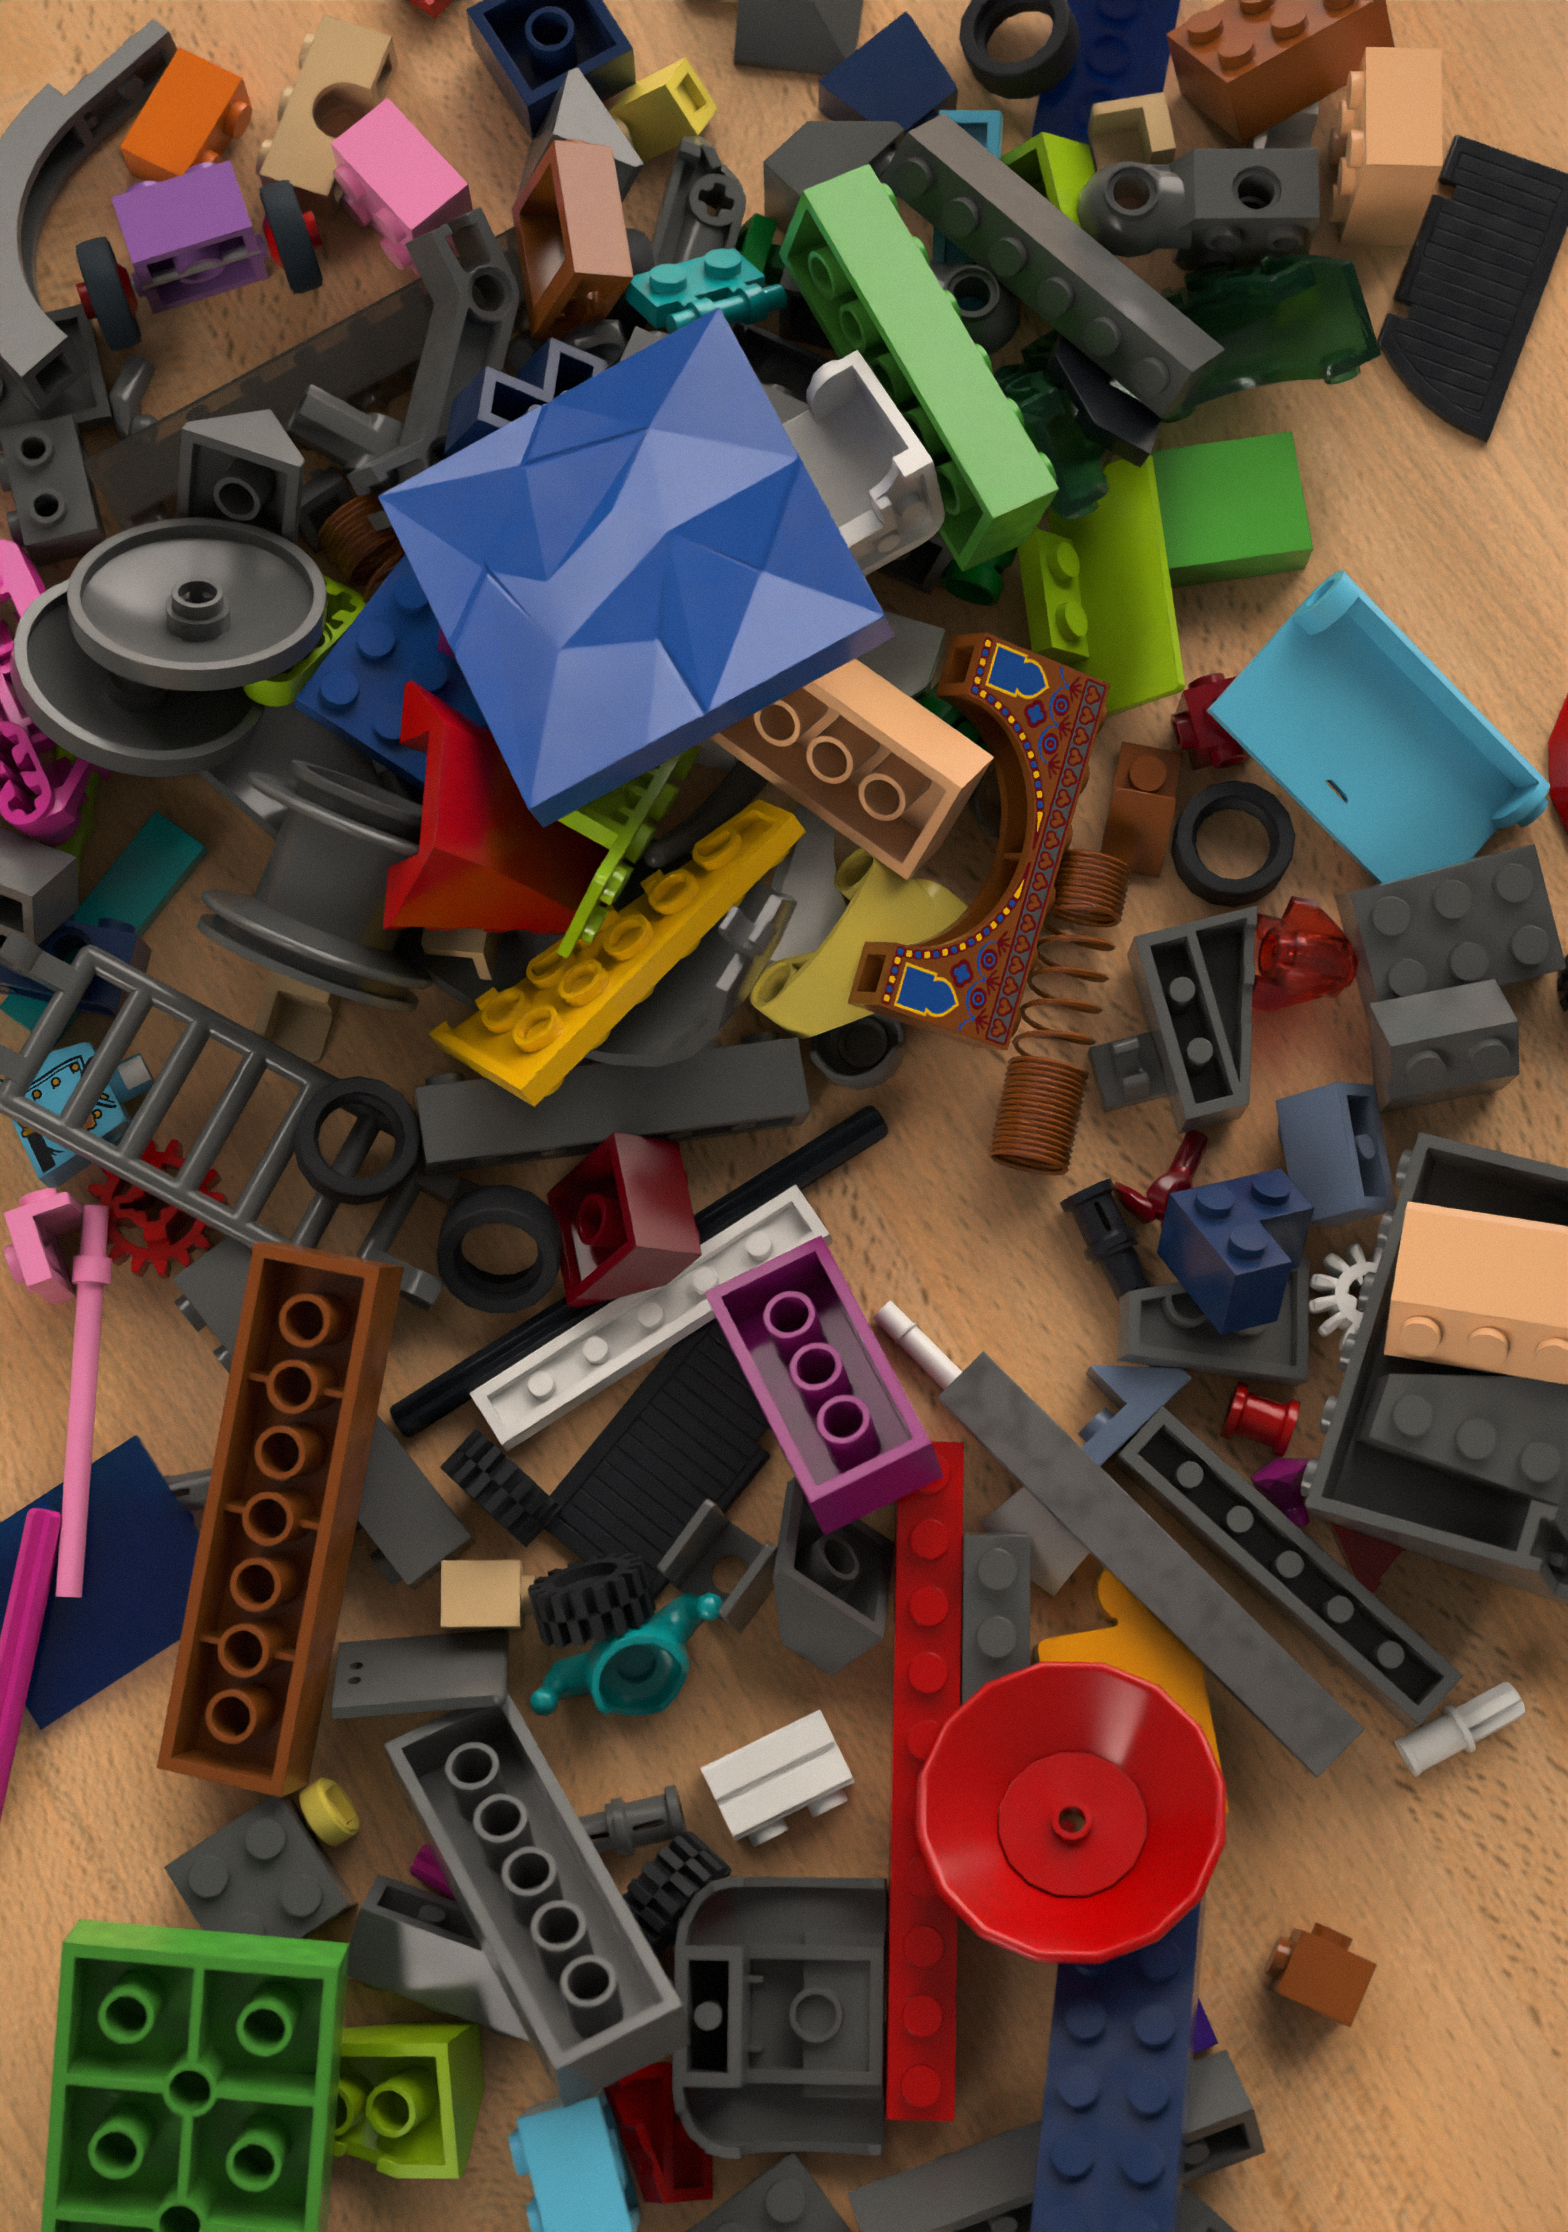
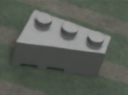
M1258 905L1135 936L1128 951V960L1148 1030L1151 1032L1168 1090L1167 1096L1178 1134L1240 1119L1249 1105L1253 1025L1251 1024L1252 991L1255 978L1254 944Z
M1388 1374L1375 1379L1355 1441L1527 1504H1531V1500L1551 1506H1559L1568 1480V1385L1523 1377Z

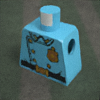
M83 1042L51 1051L24 1097L60 1115L97 1049L91 1042ZM140 1053L120 1062L83 1126L87 1131L115 1146H118L132 1122L124 1102L149 1091L154 1083V1078ZM11 1119L39 1180L48 1188L61 1186L92 1164L89 1160Z

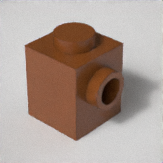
M1315 1922L1311 1933L1301 1929H1293L1289 1939L1282 1936L1277 1939L1268 1958L1265 1973L1273 1977L1268 1988L1269 1991L1335 2022L1351 2027L1377 1964L1348 1951L1353 1940L1352 1938Z

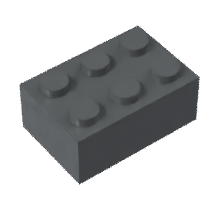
M1535 844L1506 849L1335 895L1366 1018H1370L1369 1003L1495 979L1500 987L1567 968Z

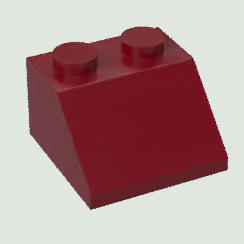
M613 1132L547 1193L548 1204L561 1227L562 1250L560 1267L568 1307L580 1308L665 1286L702 1256L700 1234L695 1224L688 1191V1177L683 1167L678 1141Z

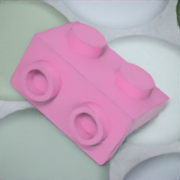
M55 1188L41 1189L21 1197L18 1200L20 1207L3 1213L13 1244L4 1247V1252L15 1282L17 1284L24 1282L30 1293L35 1292L51 1305L77 1297L58 1237L82 1229L83 1206L68 1192L57 1193Z

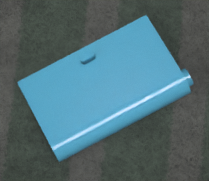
M1340 570L1328 577L1305 599L1207 710L1377 884L1472 859L1498 828H1507L1516 823L1520 827H1525L1535 821L1549 804V800L1545 796L1549 791L1550 783L1344 570ZM1325 781L1329 782L1341 794L1343 800Z

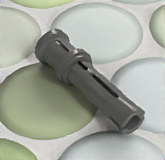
M676 1785L665 1787L664 1794L627 1803L621 1797L611 1799L610 1803L605 1804V1811L578 1817L598 1853L614 1850L616 1856L622 1855L623 1858L634 1855L635 1848L672 1840L678 1835L682 1836L687 1831Z

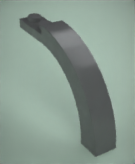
M152 19L135 35L129 37L117 51L94 71L85 75L65 96L48 83L26 104L0 138V359L21 391L40 411L87 371L69 337L52 322L42 309L36 280V261L40 235L49 210L66 180L99 144L145 105L176 53L177 48L170 32L155 19Z

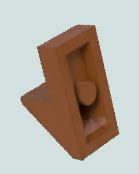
M1122 741L1100 853L1120 859L1129 866L1134 874L1159 878L1177 800L1175 796L1184 753Z

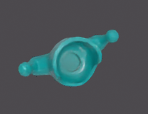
M711 1592L702 1596L684 1593L656 1612L652 1618L644 1619L645 1623L641 1626L627 1627V1633L620 1636L613 1633L606 1636L607 1640L597 1643L594 1641L591 1649L587 1652L556 1661L546 1672L541 1687L531 1694V1709L536 1715L548 1716L557 1709L558 1700L590 1695L597 1709L608 1717L613 1713L643 1716L663 1711L677 1697L686 1681L690 1665L686 1651L687 1642L704 1620L711 1622L721 1617L718 1613L723 1605L721 1597Z

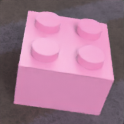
M386 98L331 143L337 165L333 175L344 191V196L340 198V201L350 217L362 228L370 224L382 237L379 241L380 246L392 263L402 271L409 266L422 280L405 244L437 229V227L456 217L472 211V201L468 183L390 99ZM449 235L445 239L456 256L458 251L451 235Z

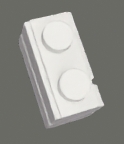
M820 1709L701 1768L734 1840L738 1841L748 1836L753 1848L788 1831L789 1829L784 1817L806 1806L814 1818L848 1801L843 1788L855 1782Z

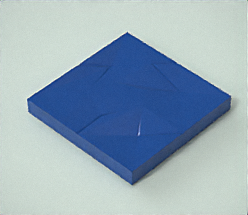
M720 307L559 395L550 403L539 406L378 496L529 811L543 828L896 637Z

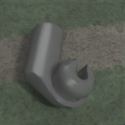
M136 355L129 356L126 359L110 392L109 399L117 438L130 448L136 444L141 448L148 449L156 443L159 434V428L157 427L159 422L152 415H142L141 401L153 378L155 368L146 358Z

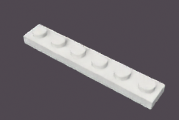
M795 1184L701 1244L702 1256L667 1285L618 1297L469 1394L503 1448L508 1452L713 1320L715 1316L704 1292L822 1235L828 1246L833 1243L831 1236Z

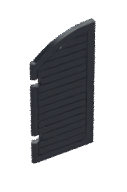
M1455 135L1438 178L1439 183L1455 189L1450 200L1439 195L1431 196L1393 296L1394 301L1409 306V312L1406 318L1392 313L1386 315L1375 348L1384 353L1396 375L1426 408L1458 430L1487 443L1568 227V174L1472 139Z
M716 1318L669 1349L550 1495L562 1510L544 1529L584 1562H587L589 1557L600 1555L602 1559L610 1553H620L621 1556L626 1553H635V1557L640 1555L643 1558L654 1601L669 1584V1581L657 1569V1566L707 1498L710 1499L725 1514L771 1458L768 1451L756 1444L767 1429L770 1431L771 1429Z

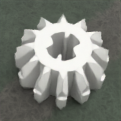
M1358 1243L1351 1244L1346 1249V1262L1339 1256L1331 1253L1323 1260L1325 1269L1330 1276L1314 1274L1310 1278L1309 1286L1327 1296L1311 1300L1308 1304L1309 1313L1320 1314L1328 1312L1330 1318L1324 1321L1317 1331L1322 1337L1330 1335L1337 1327L1343 1330L1339 1340L1340 1350H1342L1349 1333L1357 1335L1364 1314L1356 1309L1357 1298L1348 1294L1350 1290L1353 1293L1362 1285L1368 1272L1376 1273L1383 1249L1378 1247L1373 1250L1368 1262L1365 1261L1363 1250Z

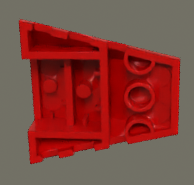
M410 681L404 686L399 744L427 754L419 854L388 867L383 929L403 930L408 927H429V931H454L459 928L484 929V932L505 933L510 930H531V934L565 935L596 872L610 850L559 821H555L543 828L529 811L492 733L416 682ZM601 902L600 904L603 907L608 906V904L604 902Z

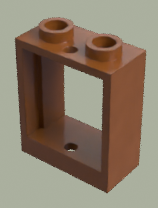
M580 139L553 140L514 203L512 215L531 338L550 339L552 337L562 340L572 329L578 326L606 319L634 276L612 146L590 144Z

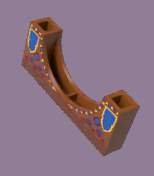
M986 632L952 636L935 697L949 703L960 711L975 727L986 744L989 753L994 756L993 763L997 773L1001 797V826L996 854L988 876L976 898L966 911L946 929L931 938L909 945L894 942H865L848 1004L974 1048L1008 1050L1010 1039L1016 1033L1021 1021L1020 1004L1027 979L1034 971L1038 961L1037 944L1043 922L1055 901L1056 890L1054 883L1060 862L1072 840L1073 829L1071 823L1078 798L1089 780L1090 768L1088 763L1095 738L1106 720L1107 707L1105 703L1110 683Z

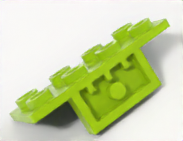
M1149 455L1141 467L1135 466L1122 458L1057 484L1059 490L1048 507L1051 533L1035 528L1027 543L1018 546L1032 652L1051 660L1069 664L1073 669L1110 683L1105 703L1107 707L1106 718L1182 692L1185 689V678L1152 455Z
M695 745L557 820L608 848L610 851L596 872L556 953L568 959L579 939L589 944L593 942L609 913L608 909L600 905L601 902L611 906L613 901H617L634 868L625 864V861L628 859L636 863L637 860H641L646 847L649 846L658 827L649 823L650 819L652 818L658 822L665 819L681 790V787L671 782L673 777L683 782L702 748Z

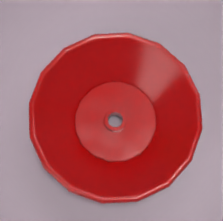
M1042 1661L987 1682L943 1722L918 1775L916 1839L937 1893L980 1938L1037 1963L1101 1964L1158 1942L1202 1900L1226 1844V1782L1203 1728L1159 1685L1104 1662ZM1076 1814L1085 1821V1824L1080 1831L1069 1833L1060 1827L1061 1820L1067 1815Z

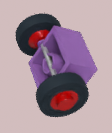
M230 160L219 164L213 162L200 163L189 168L184 175L161 182H139L130 186L125 193L111 197L133 267L136 271L131 273L133 280L130 279L127 269L117 262L111 244L106 237H97L76 245V256L84 282L76 284V288L87 319L97 318L105 341L111 351L123 350L141 342V332L135 315L138 308L135 292L138 293L139 298L146 296L153 314L268 279L269 276L263 259L269 257L267 253L269 250L273 262L285 271L290 289L293 290L294 294L305 293L322 286L323 278L314 250L323 247V243L312 211L302 214L295 191L289 180H280L259 189V195L266 213L262 224L265 239L262 238L261 233L256 235L254 233Z

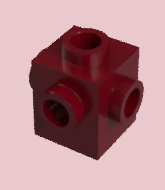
M1213 673L1193 680L1188 684L1189 689L1182 691L1176 712L1171 714V724L1176 743L1181 751L1187 750L1193 771L1213 766L1214 769L1228 768L1240 764L1250 757V754L1207 712L1208 708L1237 676L1225 679L1223 673Z

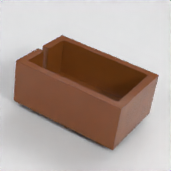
M1225 0L1209 10L1194 14L1186 23L1166 34L1181 95L1241 144L1347 85L1349 71L1359 70L1366 47L1395 48L1385 0Z

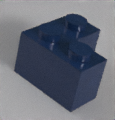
M551 337L517 371L516 378L486 366L452 401L444 454L451 456L539 406L550 403L559 395L603 372L606 368V360Z
M1281 1168L1169 1194L1157 1254L1221 1335L1278 1321L1290 1269L1300 1266L1314 1207Z

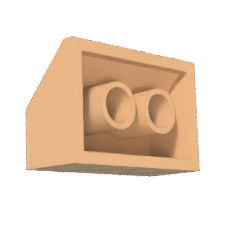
M1407 1202L1390 1302L1384 1355L1568 1385V1226Z

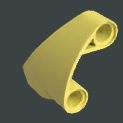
M859 846L847 855L835 874V888L847 897L850 903L830 934L816 951L781 959L768 966L752 988L750 995L751 1004L791 1036L801 1039L813 1037L874 1014V1012L848 1004L865 942H894L903 945L921 942L946 929L966 911L968 906L952 892L936 882L921 878L913 879L911 877L908 880L904 879Z

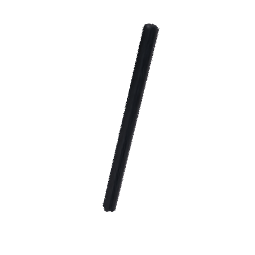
M873 1105L864 1107L696 1213L694 1219L700 1234V1245L796 1184L800 1191L885 1138L888 1134V1126L880 1112ZM566 1296L392 1405L389 1410L392 1419L403 1435L406 1437L414 1436L471 1400L470 1392L615 1299L576 1308L568 1307Z

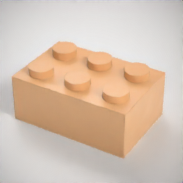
M1366 47L1359 70L1349 71L1346 100H1340L1337 128L1331 129L1329 138V165H1339L1337 184H1332L1330 189L1329 221L1339 222V245L1412 246L1443 166L1442 49Z

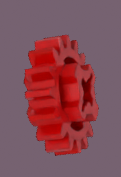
M152 1139L141 1160L167 1173V1168L179 1171L185 1161L182 1158L183 1145L178 1140L171 1139L165 1152H160L157 1143ZM100 1167L102 1172L108 1177L105 1185L89 1184L87 1191L100 1200V1205L109 1207L107 1246L113 1243L115 1245L112 1247L108 1258H112V1262L120 1266L129 1257H132L131 1272L136 1276L143 1277L149 1265L154 1264L159 1276L163 1279L170 1278L172 1262L179 1261L187 1268L194 1263L191 1253L197 1248L204 1253L213 1248L206 1237L209 1231H220L172 1205L161 1209L159 1214L160 1220L154 1221L144 1209L154 1207L155 1196L135 1185L131 1187L126 1195H120L128 1182ZM210 1169L198 1191L228 1206V1198L224 1193L211 1192V1189L217 1186L222 1178L215 1169ZM195 1220L190 1231L181 1240L176 1242L177 1234L186 1223ZM125 1226L127 1229L139 1227L143 1230L147 1248L139 1247L129 1242L123 1236L119 1227Z

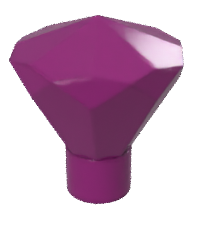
M1276 1458L1257 1470L1250 1479L1255 1489L1298 1528L1310 1523L1304 1503L1305 1497L1301 1495L1302 1479L1309 1459Z

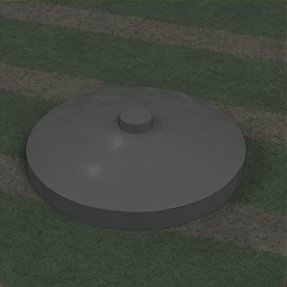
M179 518L147 523L120 532L95 546L80 560L71 574L67 589L69 625L74 638L84 652L95 662L119 676L164 689L181 691L222 690L246 686L271 678L291 668L310 653L322 636L326 624L327 592L325 581L321 571L310 556L297 545L276 533L231 520Z
M70 579L56 584L43 592L30 604L21 617L15 633L10 659L11 679L17 698L26 714L46 736L65 750L87 762L120 773L137 776L174 777L194 774L216 767L234 757L251 741L261 724L266 706L250 699L244 692L243 686L212 691L164 689L129 680L95 662L79 646L69 625L67 589Z

